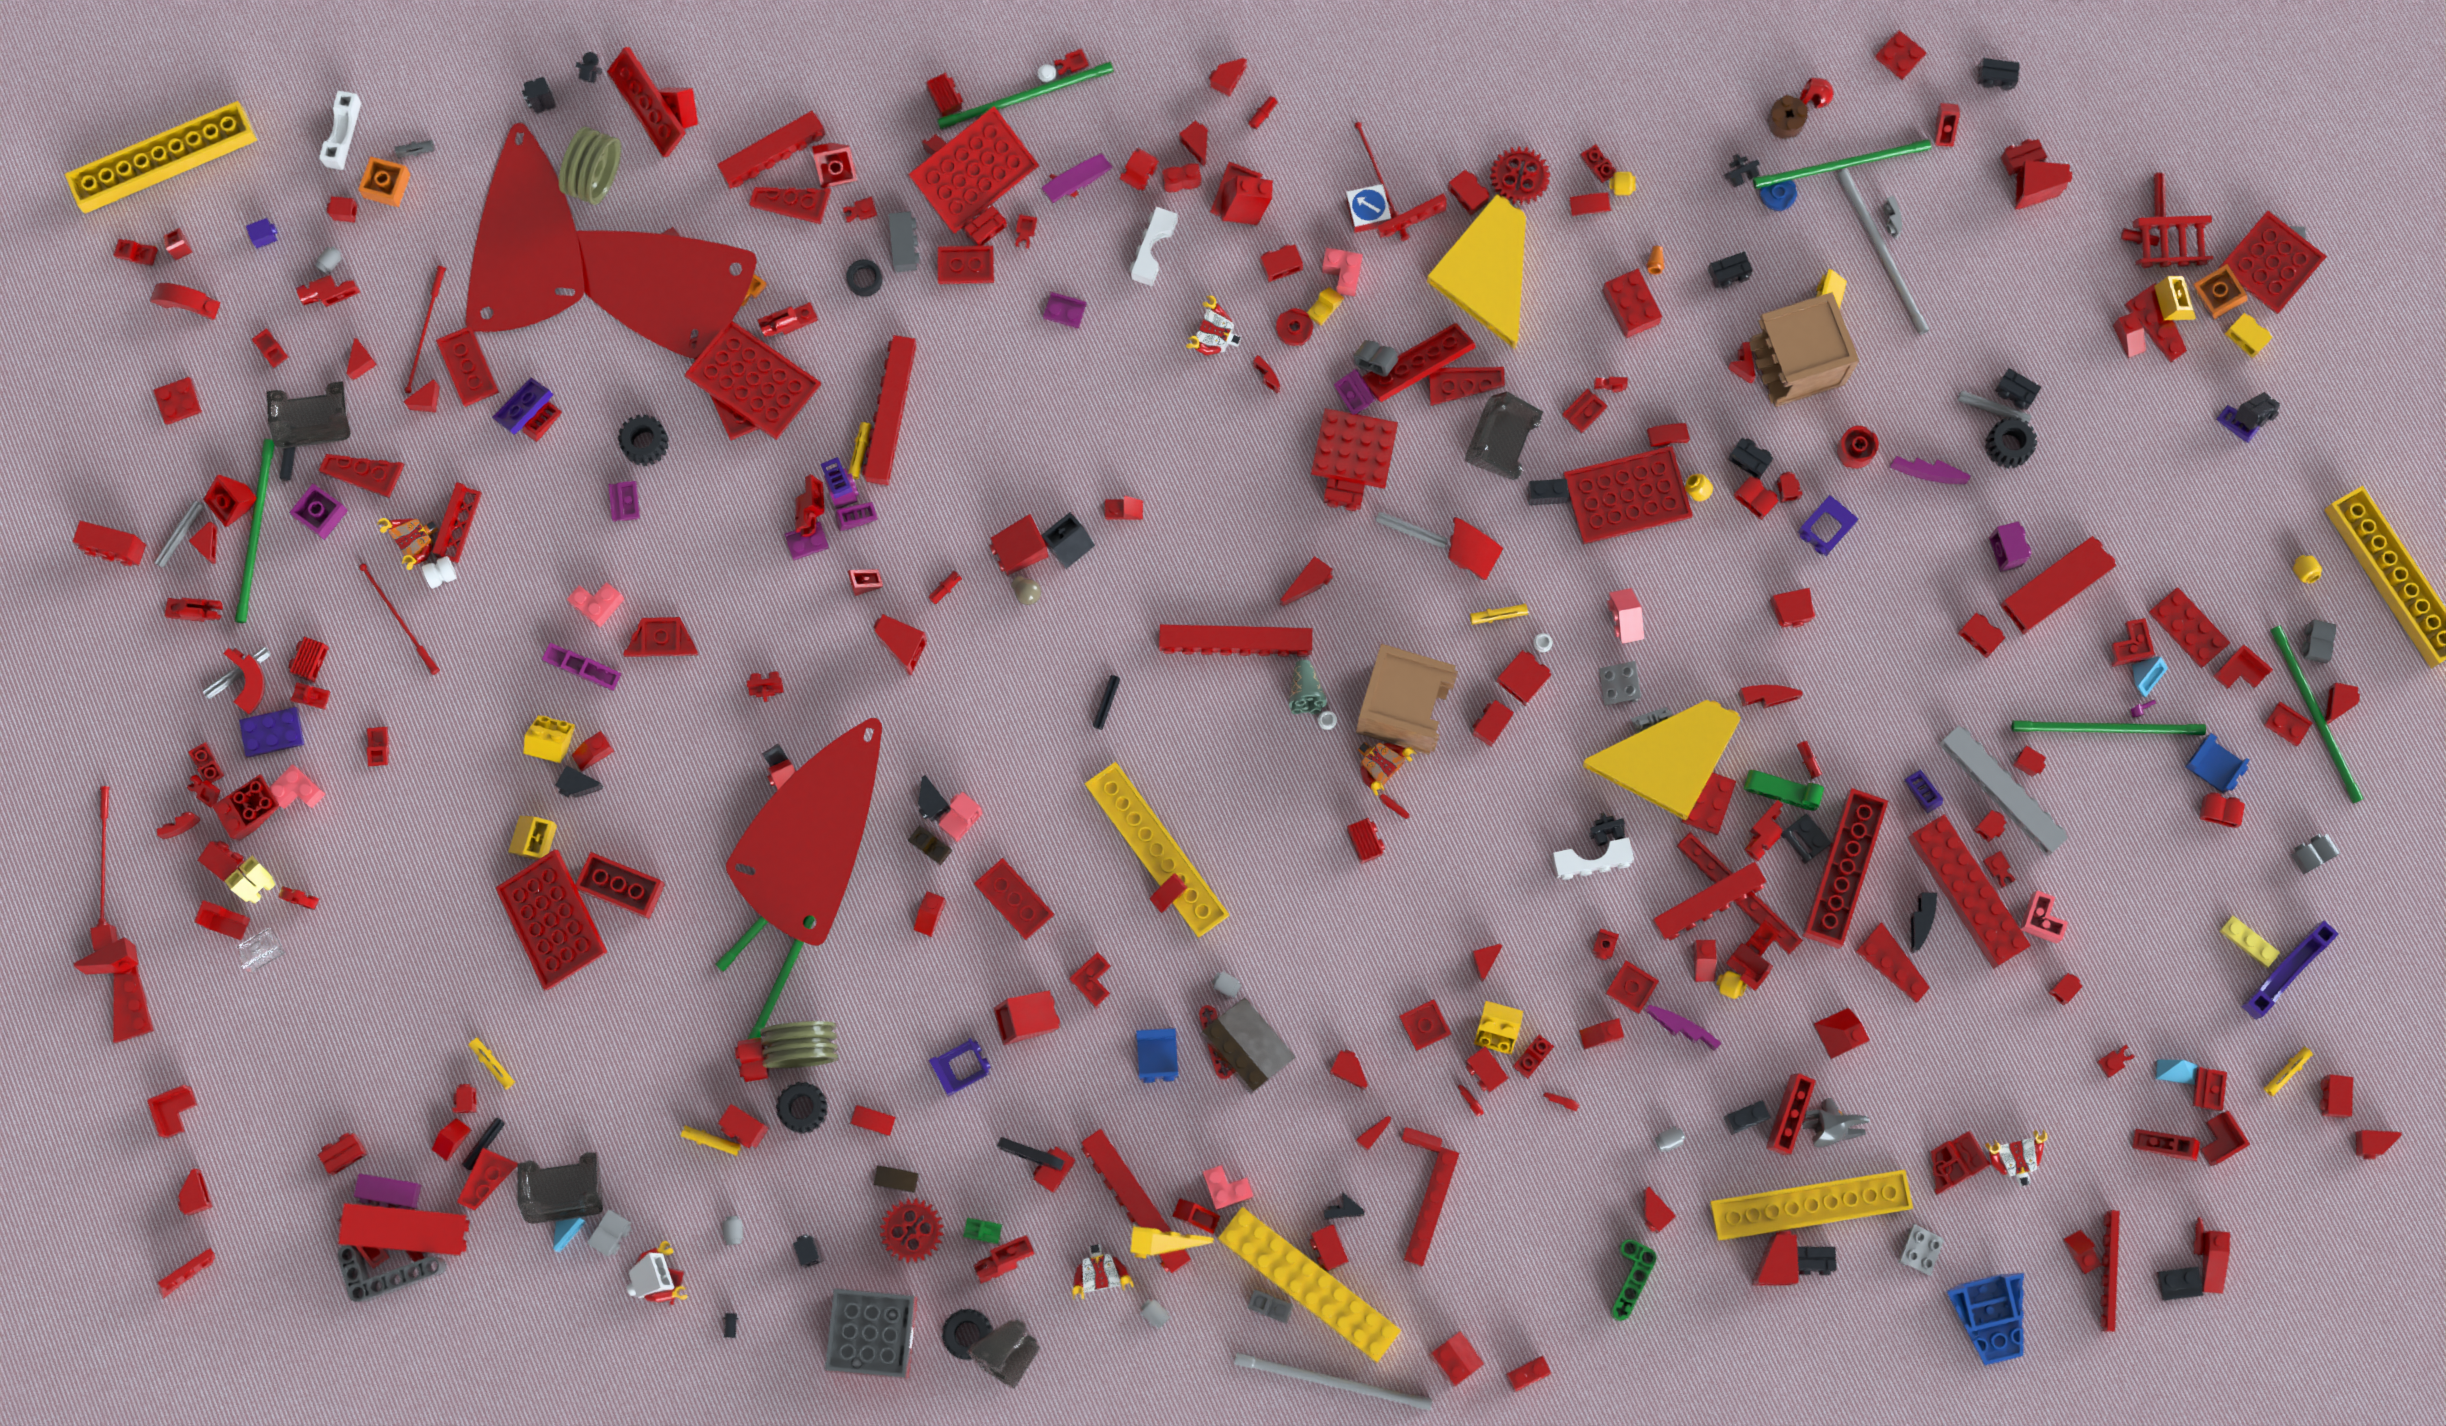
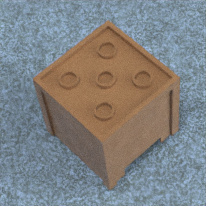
M1833 292L1761 314V319L1758 320V323L1763 331L1750 337L1749 341L1751 351L1755 352L1757 358L1755 361L1757 369H1761L1763 373L1761 376L1763 385L1767 384L1770 391L1768 397L1771 404L1774 403V406L1778 407L1846 385L1860 360Z
M1381 644L1360 711L1356 734L1405 748L1412 747L1414 751L1430 755V751H1435L1440 735L1436 733L1439 721L1430 719L1436 698L1446 700L1449 689L1453 690L1458 671L1455 670L1456 665Z

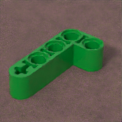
M1748 770L1743 787L1747 792L1776 801L1779 800L1780 802L1809 811H1816L1819 808L1824 792V787L1815 783H1807L1805 786L1756 770Z
M1627 1239L1619 1245L1620 1255L1632 1261L1633 1265L1610 1311L1612 1318L1616 1321L1628 1319L1657 1260L1655 1251L1632 1239ZM1626 1243L1633 1246L1634 1251L1632 1254H1627L1624 1251ZM1643 1253L1651 1255L1650 1263L1643 1262ZM1636 1270L1643 1274L1641 1281H1636L1633 1278V1273ZM1627 1288L1633 1290V1299L1625 1297L1624 1292ZM1623 1302L1630 1304V1306H1624L1623 1312L1625 1315L1619 1317L1616 1309L1621 1308Z

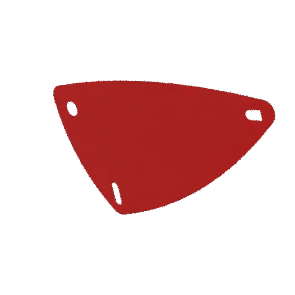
M523 123L514 124L509 131L492 178L479 226L470 274L465 320L466 326L471 325L474 332L505 331L536 324L568 309L580 301L584 295L579 242L566 196L560 191L558 177L547 156L530 130ZM524 133L522 143L516 145V134ZM557 288L574 289L575 293L572 296L557 295L555 290ZM485 307H490L493 310V316L489 319L481 317V310Z
M576 231L582 260L584 293L612 317L634 332L657 345L687 358L698 357L722 329L724 332L731 323L746 297L757 264V258L752 251L700 239L632 231ZM739 263L741 265L742 271L739 275L735 276L730 273L729 268L731 264ZM693 329H697L698 338L695 349H690L689 343L691 332Z
M869 718L853 727L820 750L799 768L757 814L726 863V871L733 884L758 914L787 935L812 946H819L827 939L846 891L862 840L880 752L882 723L877 718ZM866 728L874 729L871 740L866 742L864 740ZM740 863L753 867L755 874L749 875L739 872L735 869V866ZM808 915L816 919V925L812 929H807L803 925V920Z

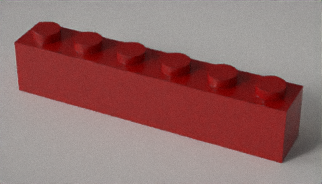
M811 110L718 163V170L730 189L739 187L747 179L757 177L761 171L771 169L777 162L788 159L796 151L804 150L810 143L820 141L826 135L824 127L814 111Z
M1754 861L1653 918L1652 921L1663 940L1669 939V941H1672L1680 936V931L1686 929L1688 932L1697 926L1696 922L1700 920L1705 922L1714 917L1712 913L1718 910L1723 912L1731 907L1730 903L1735 900L1737 903L1748 898L1746 894L1751 891L1754 893L1761 891L1765 888L1764 884L1767 880Z

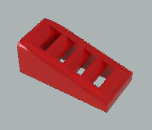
M548 401L523 426V433L537 442L562 414V411ZM548 410V411H550L553 415L551 416V415H549V414H548L547 412H545V411Z
M1388 1115L1360 1135L1355 1142L1366 1151L1369 1150L1392 1120L1391 1117Z

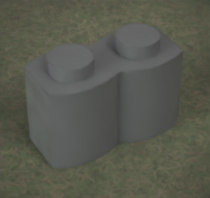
M1365 340L1353 355L1356 366L1364 370H1371L1381 376H1387L1398 362L1397 352L1392 347L1380 346L1377 342Z
M2313 619L2305 627L2304 634L2307 636L2306 642L2302 645L2301 652L2304 653V659L2327 664L2332 658L2336 624Z
M2318 834L2310 839L2312 843L2306 846L2305 843H2302L2294 848L2296 852L2291 854L2303 874L2340 854L2328 834L2324 836Z

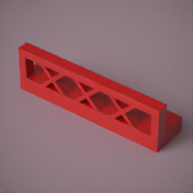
M456 482L432 551L437 558L448 556L445 555L447 548L455 545L457 549L455 557H448L452 562H459L482 495L480 491L466 488L464 484ZM466 493L476 495L474 502L466 505L464 501ZM467 510L469 514L468 519L460 522L458 519L459 513ZM461 527L463 531L462 537L454 540L452 536L453 531Z

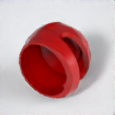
M1810 78L1802 90L1800 100L1805 105L1812 100L1814 108H1824L1833 99V86L1826 79Z

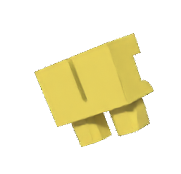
M253 855L239 867L241 871L237 869L225 880V883L234 893L247 902L249 900L252 903L260 900L261 895L258 891L262 887L270 890L275 886L272 880L273 877Z

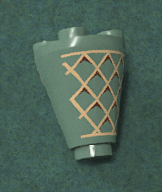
M1309 660L1297 661L1294 667L1289 696L1291 713L1301 714L1310 712L1311 714L1321 713V708L1327 704L1326 695Z

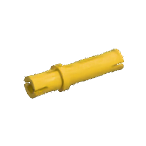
M860 422L859 432L854 440L855 448L848 474L852 473L853 479H859L865 450L869 446L868 439L872 425L867 422Z
M1526 603L1493 610L1488 608L1486 611L1470 613L1471 625L1485 622L1493 623L1496 620L1528 615Z
M478 1037L468 1044L479 1057V1062L485 1064L505 1090L515 1083L492 1055L493 1052L490 1049L488 1050ZM480 1050L484 1052V1054L489 1058L490 1062L485 1058V1056L480 1052ZM493 1065H495V1067L501 1072L503 1077H501V1075L496 1071Z
M2303 1046L2293 1058L2288 1059L2286 1066L2263 1088L2265 1092L2273 1097L2297 1071L2300 1072L2302 1070V1066L2313 1056V1053ZM2300 1059V1061L2292 1069H2290Z
M684 1125V1130L681 1132V1137L693 1140L698 1145L704 1144L735 1156L738 1155V1151L741 1148V1144L711 1135L703 1129L700 1131Z

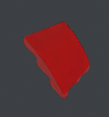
M1454 517L1453 523L1455 525L1453 535L1450 537L1451 546L1448 559L1459 568L1472 571L1481 580H1487L1504 548L1472 525L1458 517Z
M1967 1131L1953 1141H1947L1931 1151L1936 1195L1949 1190L1991 1166L1971 1131Z

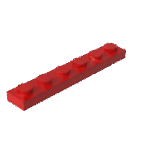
M1441 1147L1404 1261L1423 1267L1460 1154L1459 1152Z
M2118 1210L2107 1211L2103 1218L2106 1234L2103 1235L2105 1254L2102 1256V1266L2105 1267L2104 1274L2101 1277L2104 1295L2102 1294L2100 1304L2103 1307V1315L2100 1316L2102 1332L2116 1331L2120 1211Z

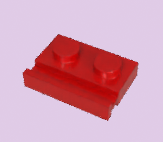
M1587 388L1562 414V417L1566 418L1582 434L1607 409L1608 405Z
M2279 702L2264 726L2297 747L2313 722L2282 702Z
M2197 1067L2192 1106L2223 1111L2227 1072Z

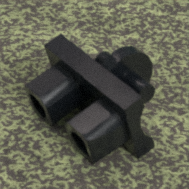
M587 52L583 55V64L576 62L575 67L580 69L578 79L595 83L597 74L602 75V69L597 67L599 63L598 56L593 52Z
M1733 155V162L1729 163L1730 168H1737L1724 174L1725 180L1729 179L1733 187H1738L1745 183L1741 175L1742 173L1746 172L1749 180L1760 176L1757 167L1760 165L1758 159L1744 165V162L1748 161L1746 156Z
M1604 812L1600 813L1599 820L1594 821L1595 826L1590 828V839H1594L1597 846L1607 844L1608 839L1606 835L1611 833L1614 840L1625 838L1624 819L1614 820L1613 815L1606 817Z

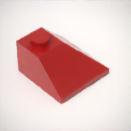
M825 143L812 146L821 188L858 181L849 145Z
M219 474L215 477L203 500L221 523L228 527L251 509L257 497L246 484Z
M1849 1007L1814 1023L1830 1059L1870 1041L1862 1022Z

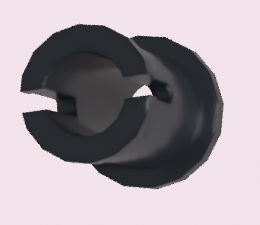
M725 1313V1317H723L725 1319L723 1338H736L737 1320H739L737 1313Z

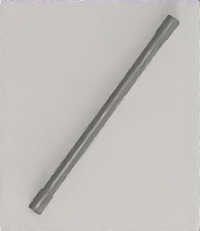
M1847 169L1840 171L1837 175L1844 189L1848 192L1899 291L1915 327L1920 335L1928 332L1930 329L1916 306L1868 213L1852 177Z
M1237 1353L1235 1358V1365L1265 1370L1400 1402L1429 1411L1432 1405L1431 1398L1419 1395H1410L1283 1365L1246 1354Z

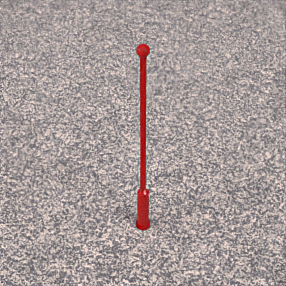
M1358 121L1355 123V128L1358 129L1380 184H1383L1384 191H1387L1362 131V123ZM1389 196L1388 203L1390 208H1392L1393 218L1399 216V213L1395 210ZM1405 229L1398 231L1401 241H1406L1410 238Z
M437 266L436 268L437 272L430 294L432 296L408 385L404 389L407 394L412 392L411 385L435 298L438 297L444 272H446V268L442 266Z
M364 563L360 564L359 569L364 571L417 647L416 651L429 668L432 675L437 674L440 671L439 667L435 665L424 647L420 646L368 572L367 565Z
M100 786L102 848L100 918L98 923L106 922L104 918L105 852L109 786Z

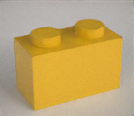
M2243 313L2225 333L2229 339L2252 358L2273 338L2267 329L2258 325L2255 319L2246 313Z

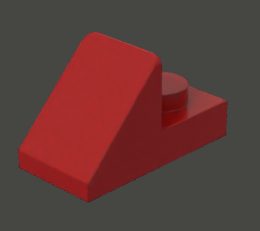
M1742 342L1737 350L1738 360L1741 361L1730 362L1728 369L1746 382L1753 383L1756 375L1750 342Z
M1124 496V499H1105V519L1143 520V500Z
M2081 1230L2063 1239L2083 1275L2102 1265L2093 1250L2095 1244Z

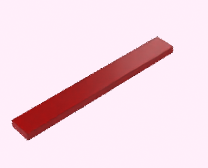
M1691 832L1677 844L1676 847L1714 884L1733 874ZM1752 891L1746 894L1748 898L1739 903L1736 900L1734 901L1758 926L1766 920L1778 929L1780 933L1774 941L1788 955L1803 941Z

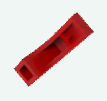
M173 283L155 284L150 298V302L166 309L171 307L182 308L210 320H215L221 303L207 297L203 292Z
M227 648L223 654L237 664L245 675L244 689L233 702L247 714L251 715L259 706L264 696L265 676L263 670L252 655L248 654L243 659L244 654L237 648L233 650Z

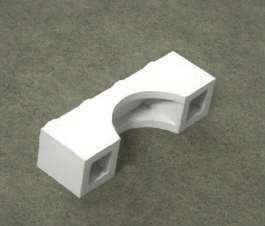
M339 90L337 92L333 106V130L329 139L324 141L319 157L325 167L339 170L344 168L361 106V101L355 93Z
M1156 207L1155 212H1151L1148 223H1150L1149 228H1145L1142 235L1144 241L1142 246L1138 245L1136 250L1137 259L1135 262L1132 261L1129 269L1132 280L1153 286L1159 271V263L1154 260L1150 251L1158 240L1172 237L1178 221L1177 213Z
M1629 838L1610 841L1605 855L1596 860L1582 859L1573 849L1553 852L1551 856L1556 878H1562V880L1571 879L1576 874L1588 876L1592 874V871L1599 870L1600 873L1611 870V867L1616 866L1619 869L1627 868L1634 861Z

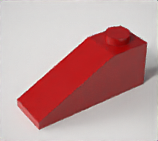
M1314 556L1280 599V605L1285 606L1321 589L1324 584L1327 586L1333 578V569Z
M123 937L74 962L73 965L85 975L122 973L138 965L139 961L136 945Z
M2135 1129L2132 1148L2197 1162L2200 1142L2193 1137Z
M2212 1230L2204 1232L2202 1292L2223 1294L2230 1255V1232Z

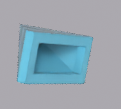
M2159 656L2132 665L2135 685L2142 696L2146 697L2168 669Z
M2158 1059L2156 1079L2195 1085L2197 1065L2185 1060Z
M582 1218L556 1221L553 1249L561 1252L586 1221Z

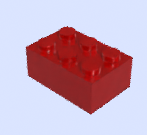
M1639 268L1604 283L1602 291L1626 338L1660 324L1663 316Z
M81 520L72 541L87 556H102V559L109 562L117 560L122 565L131 567L132 564L140 565L146 548V544L134 534Z

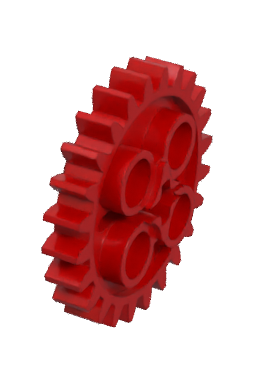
M1518 146L1517 151L1511 147L1510 153L1504 150L1503 156L1498 155V161L1494 160L1493 165L1495 167H1491L1490 172L1492 174H1490V179L1493 180L1491 186H1496L1494 192L1500 191L1499 196H1506L1508 201L1512 199L1513 205L1516 201H1519L1520 206H1522L1523 201L1530 204V199L1536 202L1537 196L1542 197V191L1547 190L1546 185H1549L1550 182L1547 179L1550 178V173L1547 172L1549 166H1544L1546 159L1540 160L1541 154L1535 156L1534 149L1529 153L1528 147L1524 151H1521L1520 146ZM1524 161L1525 165L1519 190H1515L1521 162ZM1514 163L1517 165V167L1512 168L1509 166V164ZM1532 167L1535 169V171L1530 172L1527 170V168ZM1511 180L1513 184H1506L1505 181ZM1529 184L1531 188L1526 189L1523 185Z
M907 1198L906 1204L899 1200L900 1206L897 1208L893 1204L892 1208L894 1211H886L889 1217H882V1220L886 1222V1225H880V1228L885 1230L880 1236L886 1237L882 1244L889 1245L886 1248L887 1252L893 1250L892 1257L899 1254V1261L906 1257V1263H909L911 1258L917 1263L918 1257L925 1261V1254L932 1257L931 1250L938 1251V1248L935 1246L936 1243L942 1244L938 1237L944 1236V1233L939 1232V1229L945 1226L938 1222L943 1218L936 1217L939 1212L938 1210L931 1211L932 1204L925 1207V1200L921 1204H919L917 1198H915L914 1203H911L910 1199ZM910 1211L915 1212L916 1215L915 1220L912 1222H908L905 1219V1215ZM923 1216L924 1219L915 1228L917 1233L915 1235L910 1234L905 1244L901 1245L902 1240L909 1234L908 1227L913 1228L919 1218ZM925 1223L931 1225V1231L928 1234L921 1232V1227ZM897 1227L903 1229V1235L900 1238L893 1236V1231ZM913 1239L919 1242L916 1250H910L909 1242Z

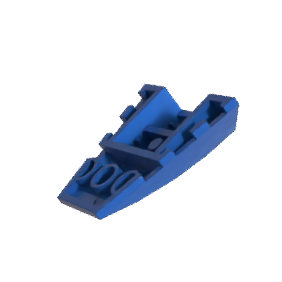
M2023 1272L1998 1274L1961 1283L1946 1291L1985 1366L2024 1356Z

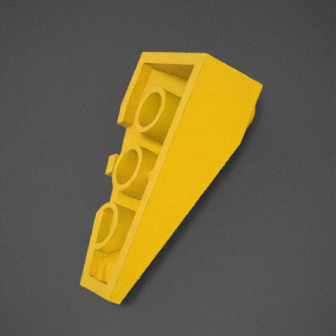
M1133 1227L1131 1253L1135 1254V1258L1146 1259L1147 1255L1153 1256L1213 1243V1238L1190 1234L1181 1235L1177 1232L1162 1233V1231L1156 1229Z

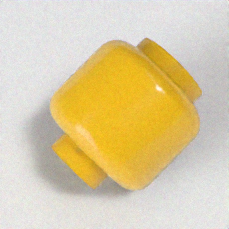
M1630 171L1615 172L1613 178H1610V189H1613V193L1616 196H1630L1633 191H1636V176H1633Z
M1693 474L1686 480L1685 491L1695 501L1700 502L1710 497L1713 485L1703 474Z
M2301 555L2295 560L2293 572L2301 582L2311 584L2321 577L2322 567L2314 556Z
M1727 971L1724 975L1720 974L1716 983L1719 986V993L1732 999H1737L1739 996L1742 997L1747 984L1740 980L1742 975L1732 971Z

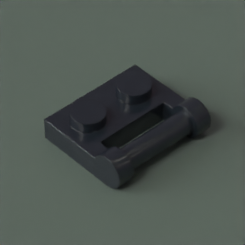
M1807 813L1781 833V837L1783 839L1786 838L1801 856V861L1804 864L1808 863L1831 844V841ZM1795 831L1812 852L1808 854L1791 833Z

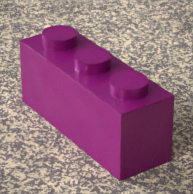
M846 468L843 470L853 492L836 499L824 475L836 509L856 503V496L859 495L852 473L848 474ZM840 470L830 473L829 476H833L837 473H840ZM841 476V477L836 478V479L831 480V481H832V483H833V482H836V481H838V480H840V479H843V477ZM844 482L837 486H834V488L836 489L846 484Z
M359 1173L353 1197L358 1198L360 1203L371 1204V1201L379 1202L378 1206L390 1208L391 1204L398 1205V1209L410 1210V1208H417L422 1185Z

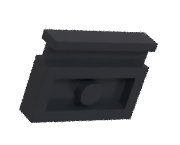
M2198 1266L2157 1272L2160 1292H2162V1301L2204 1295L2201 1289L2202 1284Z

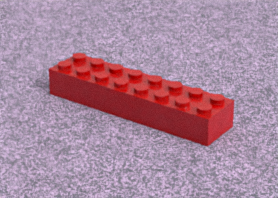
M1854 788L1847 792L1802 934L1803 937L1837 949L1844 945L1889 800Z
M1945 814L1908 837L1910 843L1993 969L2031 946Z

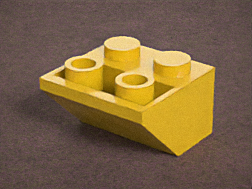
M1828 269L1826 275L1822 274L1821 280L1818 282L1816 297L1833 292L1840 309L1847 281L1833 270Z
M2167 276L2154 286L2164 320L2196 319L2187 284L2183 276Z
M538 715L525 734L523 754L561 763L567 754L575 724Z
M520 815L508 853L539 860L549 853L557 825L550 820Z
M1485 1001L1474 1045L1486 1046L1488 1049L1512 1055L1521 1026L1523 1011Z

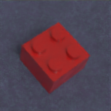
M733 1104L729 1105L718 1122L722 1126L720 1131L731 1138H734V1136L739 1137L737 1141L748 1149L751 1146L757 1148L769 1130L767 1126Z

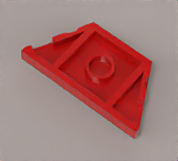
M680 617L641 618L638 629L633 633L631 642L627 649L624 650L623 655L624 657L698 656V651Z

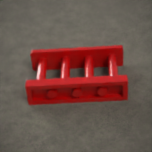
M2212 215L2137 218L2132 221L2133 228H2139V231L2142 232L2143 258L2135 261V265H2141V268H2151L2157 264H2160V267H2170L2171 264H2178V267L2189 266V263H2196V266L2208 265V262L2214 260L2213 256H2205L2204 228L2212 223ZM2187 226H2194V229H2196L2198 256L2187 257ZM2169 227H2176V230H2178L2179 257H2169L2167 232ZM2151 228H2158L2160 230L2161 258H2151L2149 230Z

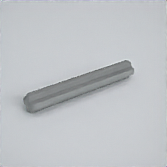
M1961 391L1958 397L1960 402L2007 419L2014 417V420L2019 417L2022 418V422H2025V420L2030 422L2031 419L2030 414L1966 391Z
M193 501L155 558L154 563L159 567L163 568L203 509L204 506L200 502Z
M1379 512L1377 514L1376 522L1441 548H1444L1447 544L1448 539L1446 537L1386 513Z
M263 647L252 656L260 664L270 657L271 654L266 647ZM237 665L203 689L204 695L211 699L242 677L244 672Z

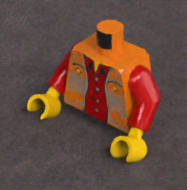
M381 518L378 521L377 525H384L380 528V532L384 533L388 528L390 529L389 533L405 555L402 564L408 563L406 569L411 570L413 564L417 565L428 560L435 544L430 535L439 530L433 520L424 526L418 519L412 518L394 520Z
M1364 742L1357 750L1365 757L1360 764L1363 783L1372 789L1374 795L1377 796L1376 790L1382 789L1384 791L1383 785L1404 764L1405 759L1403 757L1411 762L1412 758L1409 755L1412 753L1416 755L1417 753L1412 747L1405 748L1390 743H1378L1372 749Z

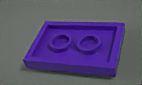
M531 377L492 418L515 435L554 394Z
M297 707L239 720L245 756L247 758L305 745Z

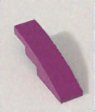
M1100 153L1057 176L1042 186L1041 189L1053 204L1063 196H1069L1080 187L1085 188L1113 167L1105 156Z
M1896 455L1890 465V468L1904 474L1945 484L1966 485L1971 478V475L1938 459L1932 465L1920 458H1916L1911 463Z
M549 643L541 659L561 670L614 691L622 674L588 657L585 658L570 650L567 651L553 643Z
M1652 1005L1645 1009L1651 1017L1673 1036L1680 1031L1692 1043L1701 1039L1713 1051L1722 1044L1703 1028L1671 1011Z

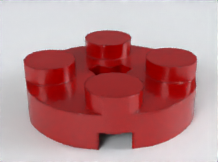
M1292 308L1280 314L1276 322L1277 336L1279 340L1287 345L1303 346L1313 333V322L1309 314L1298 308ZM1294 323H1297V327L1300 329L1292 331V328H1290L1289 326H1293Z
M285 886L281 887L278 895L280 899L311 910H315L319 902L317 897L311 895L307 897L305 892L297 889L293 890Z

